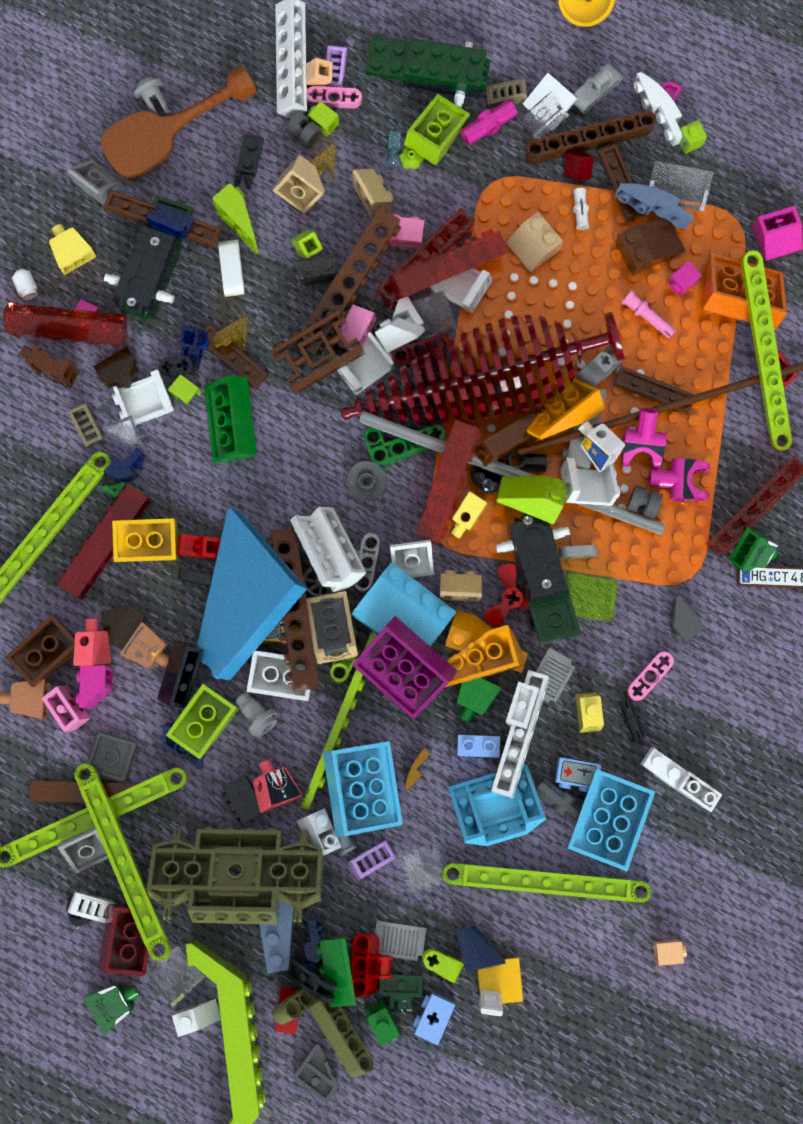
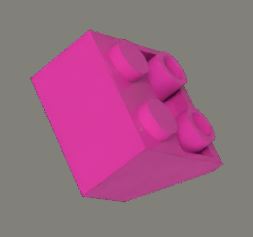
M795 206L759 216L752 225L765 261L803 249L802 223Z
M106 665L80 666V671H77L76 678L77 683H80L79 692L76 693V703L79 704V708L92 710L113 689V668Z

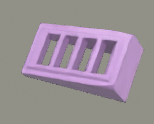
M328 45L326 61L341 63V65L332 66L333 70H340V74L332 73V77L339 78V82L332 81L325 86L343 87L348 55L346 47ZM332 54L342 55L341 59L332 58Z
M385 840L350 860L348 864L357 880H360L396 859ZM381 847L387 856L386 860H384L379 851ZM375 852L380 861L379 864L376 863L371 853ZM367 856L372 865V868H369L364 857ZM357 861H360L361 865L363 866L365 870L364 873L361 872L359 866L356 863Z

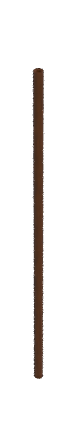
M803 362L781 368V375L785 376L802 371ZM759 375L658 405L651 409L657 410L658 414L759 384ZM640 411L592 426L595 428L600 424H605L610 429L637 421ZM576 430L516 448L518 456L584 437L580 430Z

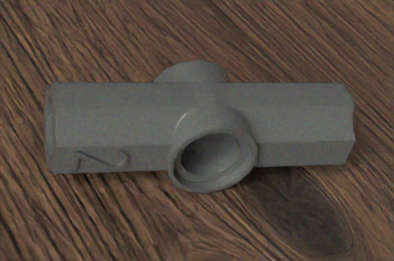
M543 778L535 788L538 796L551 805L550 808L561 817L567 818L576 825L582 807L565 791L559 790L550 781Z

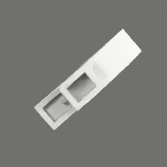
M642 72L637 73L633 85L635 92L639 93L642 98L643 109L654 114L656 113L658 123L662 124L664 128V136L667 141H670L672 146L679 144L683 135L678 126L682 117L678 107L657 82Z
M653 747L650 748L640 764L652 772L654 776L709 812H712L722 796L721 793Z

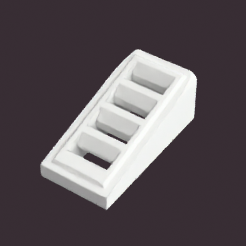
M75 892L68 913L105 923L108 904L117 903L109 899ZM84 899L81 910H78L81 900ZM90 901H91V905H90L89 911L86 912V911H87V908H88V906H89V903H90ZM98 904H100L97 914H95Z
M484 989L480 991L478 1006L481 1014L502 1016L503 1006L500 992Z

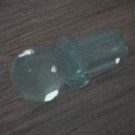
M397 131L389 132L388 148H386V151H390V154L386 157V164L392 169L399 167L401 164V158L398 155V151H402L400 149V132Z

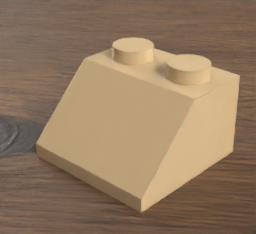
M300 154L280 175L272 190L303 214L325 192L316 167Z
M356 169L352 171L353 187L371 219L379 207L386 211L392 209L393 196L389 190H385L383 186L384 181L380 174L377 175L374 169Z
M539 212L522 223L506 242L509 249L530 273L560 251L563 240Z
M446 570L440 574L439 599L480 602L482 598V576L477 575V572L466 571L465 574H457V571Z

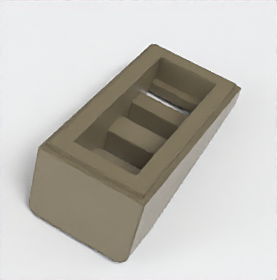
M525 79L486 86L487 106L500 105L507 100L512 101L513 104L524 103L527 98ZM516 89L520 90L519 94L516 93ZM504 90V97H501L500 91ZM508 90H512V95L509 96ZM492 91H496V99H493Z
M86 403L67 411L85 447L104 439ZM83 411L86 412L85 415H83V416H81V417H79V418H77V419H76L75 416H74V415H76V414H78V413H81V412H83ZM89 418V422L79 426L78 422ZM90 425L93 426V429L84 433L82 432V429ZM96 432L97 436L86 440V436Z

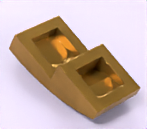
M425 748L417 756L409 770L405 782L407 790L422 776L417 768L430 755Z

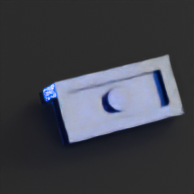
M160 203L154 212L149 211L146 216L150 226L185 240L195 220L190 215Z

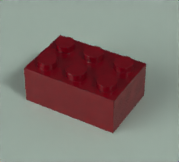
M109 903L98 969L103 973L146 976L149 952L142 940L129 906Z

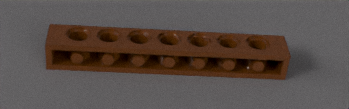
M379 207L302 331L308 328L307 325L312 321H321L323 314L333 309L336 311L340 309L343 316L348 313L346 310L349 303L353 305L359 295L356 292L360 286L363 288L368 282L369 277L367 275L370 270L374 271L378 266L380 254L387 252L391 245L389 240L392 236L396 237L401 229L399 218ZM382 228L386 230L387 234L381 238L376 235V231ZM372 245L376 248V252L371 255L367 254L365 248ZM362 262L366 267L363 271H356L354 269L355 264ZM352 279L355 285L352 288H346L343 285L344 281ZM342 296L344 298L343 304L335 305L333 303L334 297ZM334 322L320 329L326 338H331L335 334L336 330L332 325ZM322 338L304 347V349L316 357L317 354L321 355L326 345Z
M294 528L271 530V538H267L268 544L304 585L297 535ZM281 549H285L288 551V553L281 554L279 551ZM304 592L293 605L297 610L293 612L288 611L279 622V626L284 627V633H281L282 646L286 645L287 653H284L285 665H289L290 670L289 673H286L287 683L292 685L293 692L317 689L319 683ZM292 625H297L300 627V629L298 631H292L289 627ZM299 644L303 647V649L300 651H296L292 648V646ZM297 664H303L305 665L306 669L303 671H299L295 668V666Z

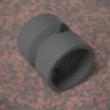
M302 112L296 113L286 127V133L294 139H298L299 143L307 149L312 148L316 144L323 131L315 122H310V118Z
M635 485L627 505V510L635 513L641 511L644 516L654 519L661 505L663 494L655 491L647 492L646 488Z

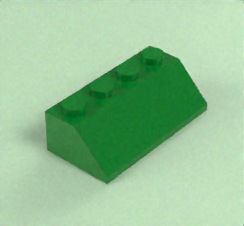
M228 375L204 386L213 463L245 460L257 455L248 378Z

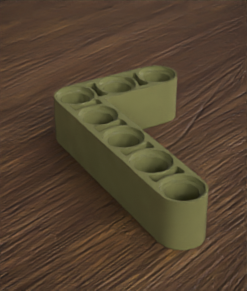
M299 988L274 1008L273 1017L281 1025L298 1018L309 1009L351 1077L357 1078L372 1071L374 1061L342 1007H330L329 1003L313 997L304 989Z

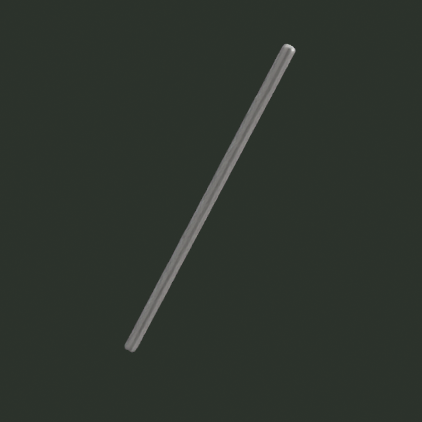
M363 411L361 413L359 422L498 475L536 476L498 461L485 467L477 457V454L368 412ZM579 504L659 535L665 529L664 523L616 505Z

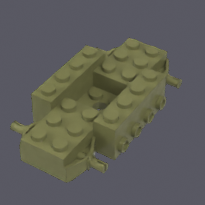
M204 827L203 829H197L194 847L191 844L182 842L181 835L183 829L178 828L177 830V828H174L173 839L152 846L146 891L151 899L164 906L162 917L164 920H167V918L168 920L172 919V909L174 906L189 900L187 911L192 923L278 925L279 901L294 909L293 922L297 923L298 915V923L302 922V910L319 901L322 902L323 849L308 843L307 830H304V837L303 830L299 831V841L297 843L284 846L282 831L275 828H268L266 830H257L255 828L236 830L232 827L224 829ZM234 867L241 868V873L237 876L230 874L231 869Z

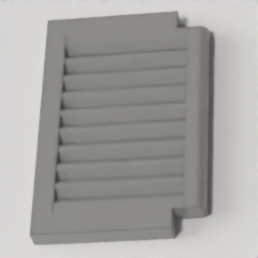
M550 647L535 672L549 676V683L543 700L547 703L550 700L556 703L575 666L571 665V659Z
M377 920L375 934L378 935L380 940L379 954L418 962V955L423 956L427 928Z

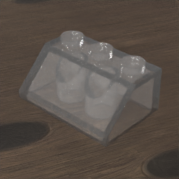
M653 160L648 186L661 189L680 198L679 207L704 212L713 171Z

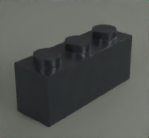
M174 640L157 698L159 701L168 706L186 708L204 649L192 643Z

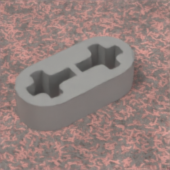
M597 545L558 548L560 559L592 558L598 556Z

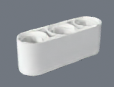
M238 239L218 242L224 295L225 297L245 295Z

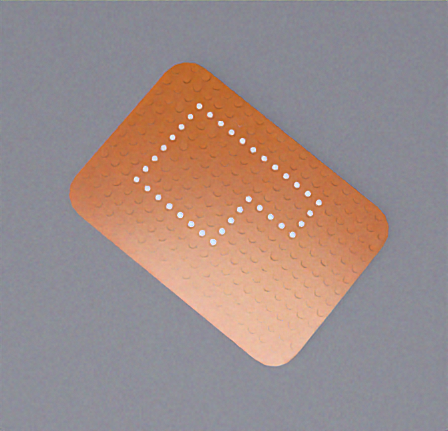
M522 176L503 177L490 183L481 193L476 205L467 265L480 272L482 270L489 272L493 281L473 313L460 307L455 344L458 348L465 374L468 373L460 340V335L465 332L472 348L477 369H481L473 337V329L479 327L490 366H493L495 364L485 329V324L491 322L502 362L504 363L508 359L498 320L504 318L515 359L521 358L511 316L517 315L527 354L532 355L535 353L524 315H531L542 352L546 351L547 347L539 316L546 317L553 345L556 348L560 347L554 320L562 324L568 344L573 342L571 331L579 340L606 333L604 316L606 313L612 312L625 360L614 372L595 387L607 390L604 401L605 409L602 410L600 423L638 412L641 408H652L661 405L613 386L621 366L694 395L728 385L737 319L703 310L702 293L710 252L740 261L741 257L745 254V233L739 221L727 210L713 205L680 200L678 206L694 215L685 230L677 228L672 224L686 251L632 276L615 241L619 233L629 228L661 219L655 212L650 211L648 216L644 215L626 222L613 190ZM577 188L586 189V203L589 205V211L587 212L589 228L585 230H578L576 228V213L573 211L575 206L573 190ZM539 212L563 240L560 251L530 273L509 249L506 242L522 223ZM690 261L702 277L695 286L680 297L677 293L671 291L668 280L672 274ZM632 290L643 301H648V306L677 329L669 339L642 316L634 315V311L626 304H621ZM609 345L583 352L581 364H579L577 354L571 355L575 379L581 381L577 374ZM562 357L558 359L563 383L569 380L564 358ZM548 361L544 364L554 398V392L558 387L551 362ZM451 362V373L452 376L455 377V373ZM538 365L531 366L541 406L544 405L545 407L548 400ZM525 368L518 371L529 409L528 412H522L511 372L506 373L516 415H509L498 376L493 378L503 418H496L485 380H482L481 383L489 411V420H483L472 383L468 385L472 396L476 421H469L459 387L456 388L463 422L455 421V416H453L450 402L446 395L445 401L450 422H443L441 424L446 432V442L474 452V449L483 440L535 411L536 408ZM727 393L693 403L688 415L676 410H670L658 414L655 432L666 433V446L659 469L671 470L672 459L675 458L695 459L709 463V471L694 473L691 478L695 488L709 493L708 500L698 502L670 500V488L648 486L649 470L652 469L651 455L647 452H638L633 456L629 466L626 467L622 466L621 451L613 463L614 470L617 473V485L620 487V496L613 505L627 510V505L635 485L646 488L647 492L655 491L663 494L662 502L653 520L664 523L665 529L659 535L579 504L566 503L565 500L564 506L554 525L549 523L551 529L568 526L570 535L555 539L557 550L565 546L597 545L598 556L592 558L560 559L563 570L660 586L678 585L691 579L703 565L708 547ZM638 420L610 428V430L622 441L625 429L637 430ZM568 429L544 439L538 438L536 441L532 443H536L542 440L566 434ZM569 441L531 452L532 454H547V468L545 473H528L562 480L560 469L565 460L561 458L564 447L568 448ZM437 452L428 506L429 526L435 539L446 549L459 554L515 563L512 550L497 553L496 544L498 545L509 540L507 525L514 523L515 518L522 520L523 515L526 513L496 502L498 492L489 495L472 482L469 472L470 468L474 465ZM509 455L502 458L505 463ZM517 458L511 459L513 465H521ZM591 462L589 470H597ZM470 491L487 502L488 505L472 530L466 529L459 539L450 533L456 523L452 519ZM464 514L462 520L468 522L470 514Z

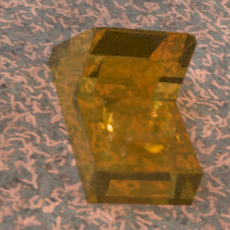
M334 143L310 161L316 167L319 176L322 174L323 169H325L333 180L335 178L337 156Z
M245 315L217 332L212 340L213 345L218 348L221 345L227 346L233 341L242 351L247 342L249 317Z

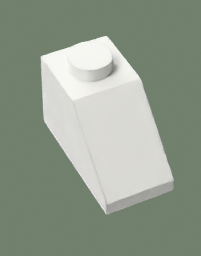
M397 317L392 321L388 318L379 324L380 328L375 334L388 353L417 339L425 329L420 325Z
M216 998L176 1011L172 1015L178 1037L200 1030L221 1020Z

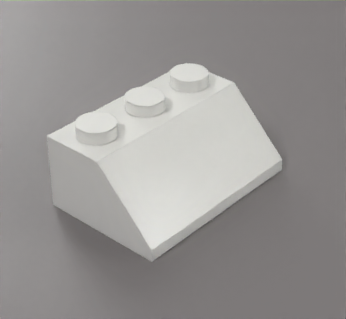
M254 651L247 692L309 701L311 689L292 691V685L287 683L286 673H289L290 670L289 665H285L284 655ZM297 664L295 666V668L299 671H303L306 669L305 665L303 664Z

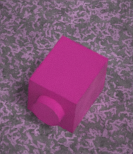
M689 261L671 275L668 280L669 288L681 297L699 282L702 275Z

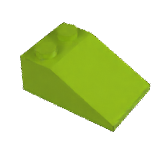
M437 94L409 128L404 146L437 165L448 151L470 114Z
M229 183L212 198L216 213L257 254L259 251L247 212V203L243 198L244 193L237 186L234 188Z
M502 476L496 502L554 525L564 506L567 483L549 476Z
M202 684L166 736L201 759L239 709Z

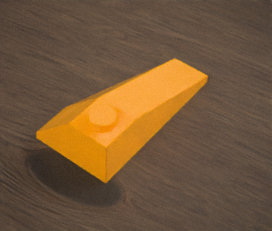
M575 378L572 383H570V380L564 383L565 390L561 394H559L558 389L554 392L555 397L552 401L545 404L546 409L543 413L536 416L527 428V433L539 439H544L591 420L605 409L600 390Z
M456 609L444 648L459 653L470 643L476 641L493 628L477 616ZM521 649L525 663L528 653ZM524 666L511 670L522 673Z
M506 625L487 631L458 654L449 658L447 662L457 670V673L445 687L525 666L520 645L510 626Z

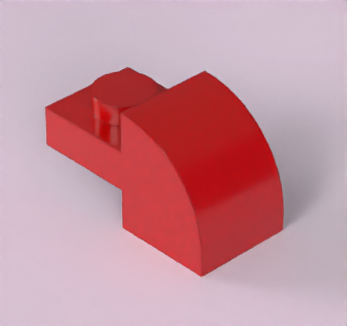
M179 534L177 555L188 556L193 559H217L221 538Z

